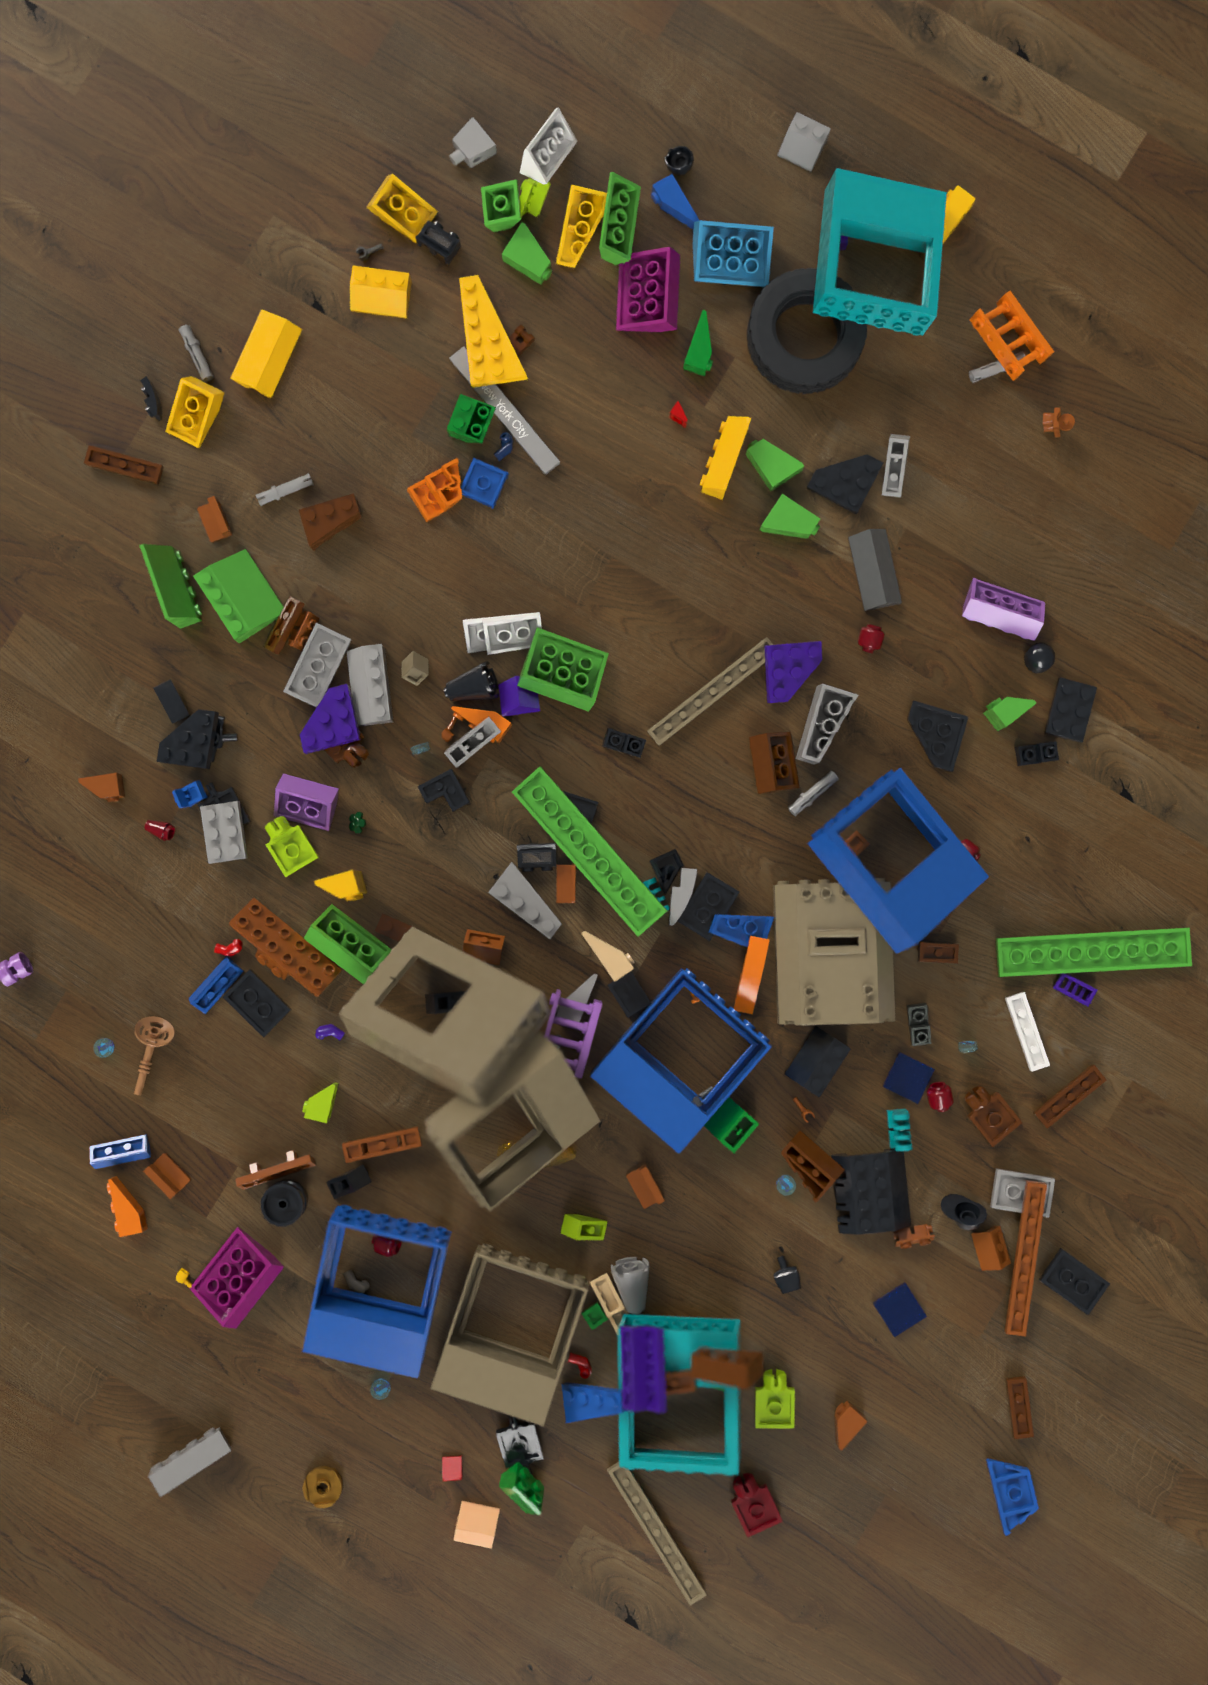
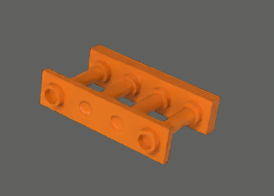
M1008 291L996 303L998 307L987 314H984L980 308L969 320L1006 370V373L1014 381L1025 371L1023 366L1035 359L1039 364H1042L1054 353V350L1012 292ZM1003 313L1009 322L996 330L990 320ZM1014 328L1020 338L1007 345L1001 335ZM1025 344L1031 353L1017 360L1012 351Z

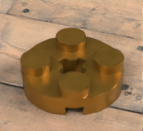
M328 1466L314 1468L308 1473L303 1483L305 1499L317 1508L332 1506L338 1500L343 1489V1482L337 1469ZM321 1483L328 1486L324 1492L321 1488H318Z

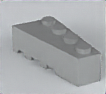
M820 684L816 687L796 759L811 764L820 763L832 742L831 740L838 732L853 702L857 699V694L826 684Z

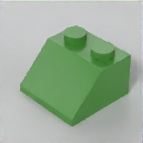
M517 180L481 187L484 223L492 232L511 229L521 220Z
M999 697L986 706L988 710L983 714L993 727L999 731L1010 725L1037 703L1035 700L1006 697L1001 700Z

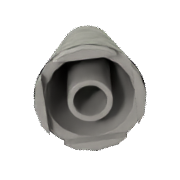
M626 1257L615 1261V1266L611 1265V1273L626 1311L638 1315L645 1309L649 1261L645 1258H642V1261L637 1260V1257Z

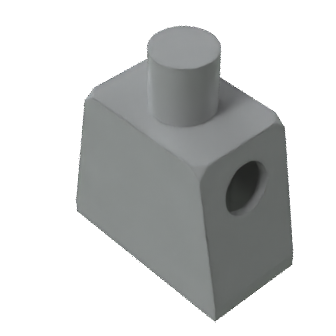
M472 117L453 138V145L456 151L449 155V158L455 166L464 160L469 167H473L494 156L497 153L496 144Z

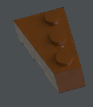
M354 493L299 509L308 544L313 551L325 541L333 538L332 536L362 518L358 500Z
M801 1130L781 1152L794 1173L797 1172L803 1180L802 1185L804 1188H808L814 1196L812 1199L815 1204L845 1170Z
M700 1347L691 1354V1378L748 1390L763 1376V1352Z

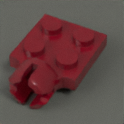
M744 1473V1484L740 1476L733 1480L736 1497L731 1499V1503L748 1538L783 1522L767 1485H758L753 1474Z

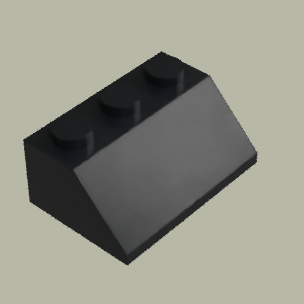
M815 1026L788 1067L785 1075L820 1098L851 1048Z

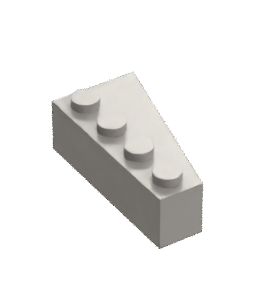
M511 862L488 893L551 939L562 925L561 921L516 865Z
M220 1427L217 1429L211 1428L203 1434L204 1437L199 1440L194 1439L186 1445V1448L174 1452L166 1460L157 1463L150 1469L148 1477L160 1497L231 1451V1446Z

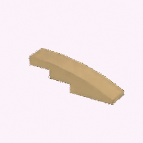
M608 1273L591 1281L590 1284L618 1335V1327L623 1315L630 1313L626 1311L616 1287Z

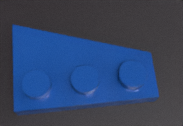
M715 914L709 933L748 948L750 936L767 939L774 917Z

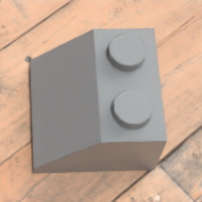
M797 112L788 128L778 156L811 172L828 140L831 128Z

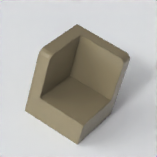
M412 651L402 661V678L418 686L429 675L428 659Z

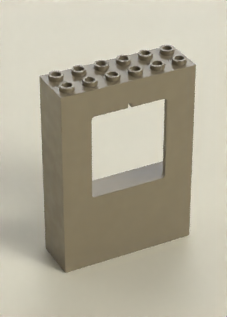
M411 927L403 935L401 941L392 948L385 960L379 964L375 972L367 978L365 984L356 991L349 1003L342 1008L339 1015L349 1034L474 1104L481 1106L548 1018L550 1011L542 991ZM418 958L472 985L432 1035L378 1007Z

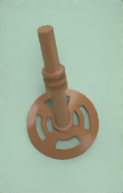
M145 1017L139 1020L135 1026L137 1039L147 1045L143 1061H140L142 1065H139L141 1069H138L139 1076L134 1091L135 1095H142L147 1074L150 1073L148 1070H151L149 1066L152 1065L151 1058L154 1047L167 1045L174 1037L173 1026L167 1020L160 1017ZM150 1023L159 1024L163 1027L160 1029L158 1027L151 1026ZM143 1026L144 1029L142 1030V1035H140L139 1030ZM166 1032H168L169 1036L167 1040H164Z

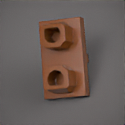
M1054 408V413H1043L1044 432H1054V437H1060V429L1062 431H1069L1075 425V419L1071 414L1061 415V408Z

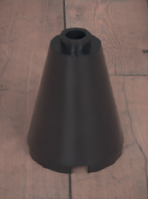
M488 661L483 662L447 682L446 687H444L446 698H449L451 701L497 699L499 694H496L495 690L499 689L493 668L489 669L487 666L490 663Z

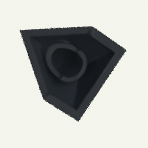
M676 849L649 860L664 895H666L681 867L684 866Z

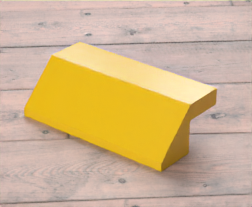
M261 310L230 379L245 388H253L266 397L272 398L302 329L285 318Z

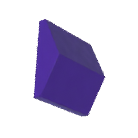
M514 676L498 684L502 717L540 711L538 693L517 686L520 676Z

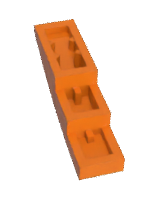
M754 936L749 938L734 1009L738 1012L753 1014L769 939Z

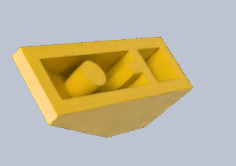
M957 185L954 191L950 189L946 195L943 243L976 200L959 185Z

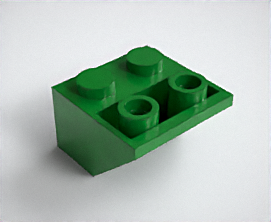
M460 394L447 427L448 435L464 442L483 444L496 407Z
M728 1097L706 1122L704 1127L730 1151L735 1153L759 1123L734 1100Z
M517 1462L501 1474L499 1487L525 1513L539 1515L542 1512L544 1486L540 1480H536L530 1474L526 1467Z

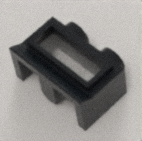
M428 220L420 233L415 237L418 246L421 247L424 244L429 248L431 254L435 256L437 253L444 257L447 265L451 263L461 248L459 236L452 231L449 233L444 231L443 226L437 221L432 223Z
M556 843L517 845L518 868H522V872L534 871V868L541 867V871H553V867H557Z

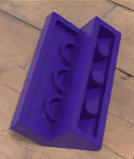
M620 1326L622 1409L633 1412L651 1410L658 1413L666 1412L664 1329L655 1326Z

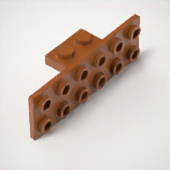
M255 898L229 922V925L258 948L255 957L260 964L269 967L276 977H281L283 980L289 975L292 976L316 997L342 971L341 968Z

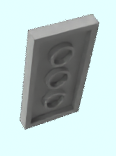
M316 623L283 692L317 708L330 687L351 643V639Z

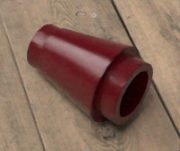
M147 820L144 829L163 841H170L175 834V826H172L171 823Z

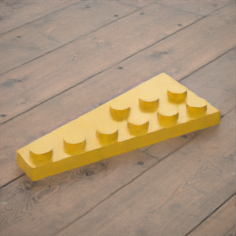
M479 276L459 278L472 388L528 379Z

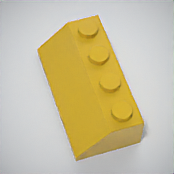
M728 416L726 422L722 421L719 432L722 433L720 440H715L712 449L715 451L713 457H709L706 468H709L707 475L703 474L700 486H703L702 493L723 500L751 418Z

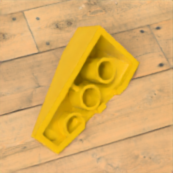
M576 185L570 186L556 264L575 268L604 216L607 193Z

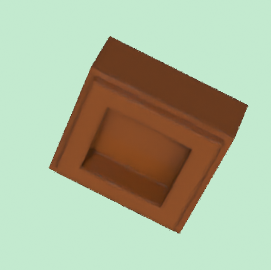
M857 830L844 841L856 857L870 845Z

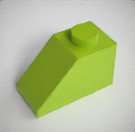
M333 1083L309 1098L308 1101H305L303 1106L304 1118L324 1123L329 1122L339 1083Z
M565 1214L561 1234L575 1240H604L608 1221L578 1214Z

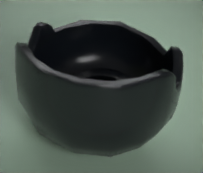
M677 146L669 149L667 156H664L667 169L673 175L680 176L686 174L692 168L694 156L692 151L686 146Z
M1044 642L1035 643L1024 654V664L1028 670L1034 673L1046 672L1055 662L1054 650Z

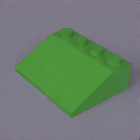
M140 545L165 619L180 629L202 621L200 615H202L201 608L194 600V597H196L195 591L188 583V579H190L186 568L183 569L181 563L184 561L181 552L177 551L173 546Z
M246 549L209 565L193 576L233 639L239 644L277 620L284 608Z
M536 628L517 686L589 712L596 701L609 653Z

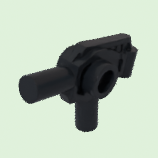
M223 716L218 717L211 762H214L217 749L222 748L225 741H238L237 733L224 734L225 717Z

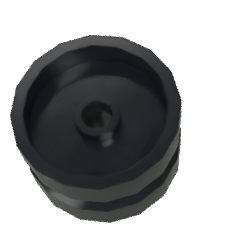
M291 1179L280 1180L274 1183L263 1194L261 1199V1212L264 1218L270 1224L278 1227L295 1223L305 1212L308 1205V1195L305 1188L299 1182Z

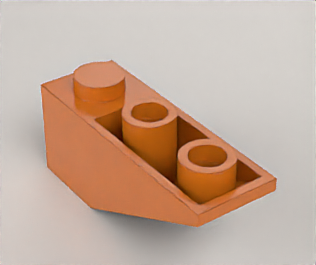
M455 706L451 708L454 711L453 716L460 721L464 719L470 723L469 727L472 729L487 717H490L501 730L497 736L490 740L491 743L495 741L500 743L512 726L511 722L497 712Z
M117 1176L108 1180L109 1183H107V1190L112 1197L111 1210L112 1213H115V1230L119 1233V1237L138 1234L147 1230L144 1209Z

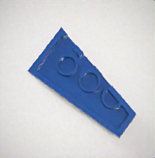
M570 1382L562 1384L566 1423L627 1411L622 1409V1390Z

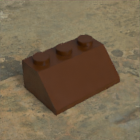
M791 732L764 733L749 737L758 794L800 788Z

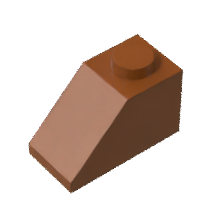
M111 773L78 778L80 784L99 798L106 799L107 802L119 801L120 797H125L122 774Z
M848 1400L845 1403H841L836 1408V1413L834 1414L836 1443L841 1451L867 1423L865 1416Z

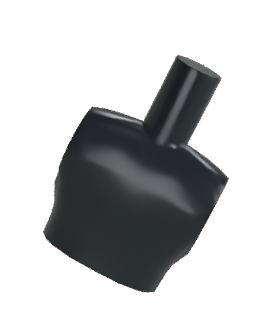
M785 1256L778 1257L780 1270L773 1273L782 1294L801 1289L800 1274L797 1266L788 1267Z

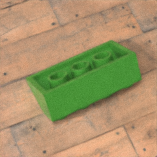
M610 172L599 249L602 259L618 265L631 260L641 186L614 172Z
M333 904L310 926L304 937L307 942L362 984H365L367 978L375 972L379 964L385 960L392 950Z

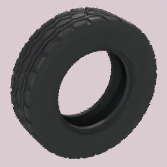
M801 268L795 269L792 272L788 271L770 281L769 285L763 288L754 302L747 329L748 350L754 365L757 366V370L762 376L766 377V380L773 385H777L778 388L798 394L799 392L813 394V392L825 391L827 388L830 389L845 379L855 367L867 338L868 329L866 327L868 324H858L854 321L839 320L838 318L831 317L837 330V343L827 354L815 359H802L791 355L782 347L776 335V321L784 311L793 306L814 304L817 269ZM837 276V289L856 292L853 291V288L846 281L844 282L842 278Z

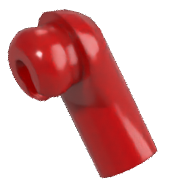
M234 939L233 943L228 946L217 943L214 952L232 957L242 950L243 942L240 939Z
M570 1352L568 1362L578 1365L582 1378H589L592 1373V1367L588 1359Z

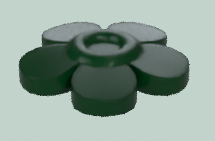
M362 812L351 814L349 818L350 822H352L349 824V829L356 834H360L362 827L366 826V820L362 819Z

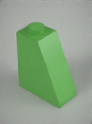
M522 222L502 252L503 262L542 284L544 279L548 280L552 273L551 262L528 227Z
M764 439L759 442L755 440L747 446L746 456L770 491H773L802 472L804 468L802 462Z
M782 494L761 525L760 530L767 533L808 539L811 534L815 536L819 530L820 525L818 523L820 518Z

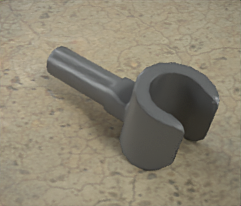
M379 244L369 249L358 247L356 253L361 254L364 252V255L360 256L359 259L367 261L370 254L383 249V246Z
M710 1086L704 1092L697 1094L698 1096L693 1098V1102L699 1107L702 1106L703 1103L700 1098L708 1095L713 1087Z

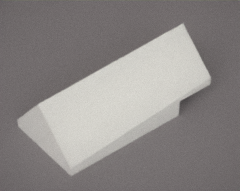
M540 612L463 620L468 653L487 650V655L530 648L536 628L542 629Z

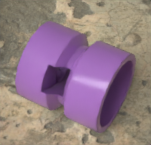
M22 952L11 956L9 961L4 960L0 962V981L7 987L18 982L19 978L23 979L33 973V967L29 959Z

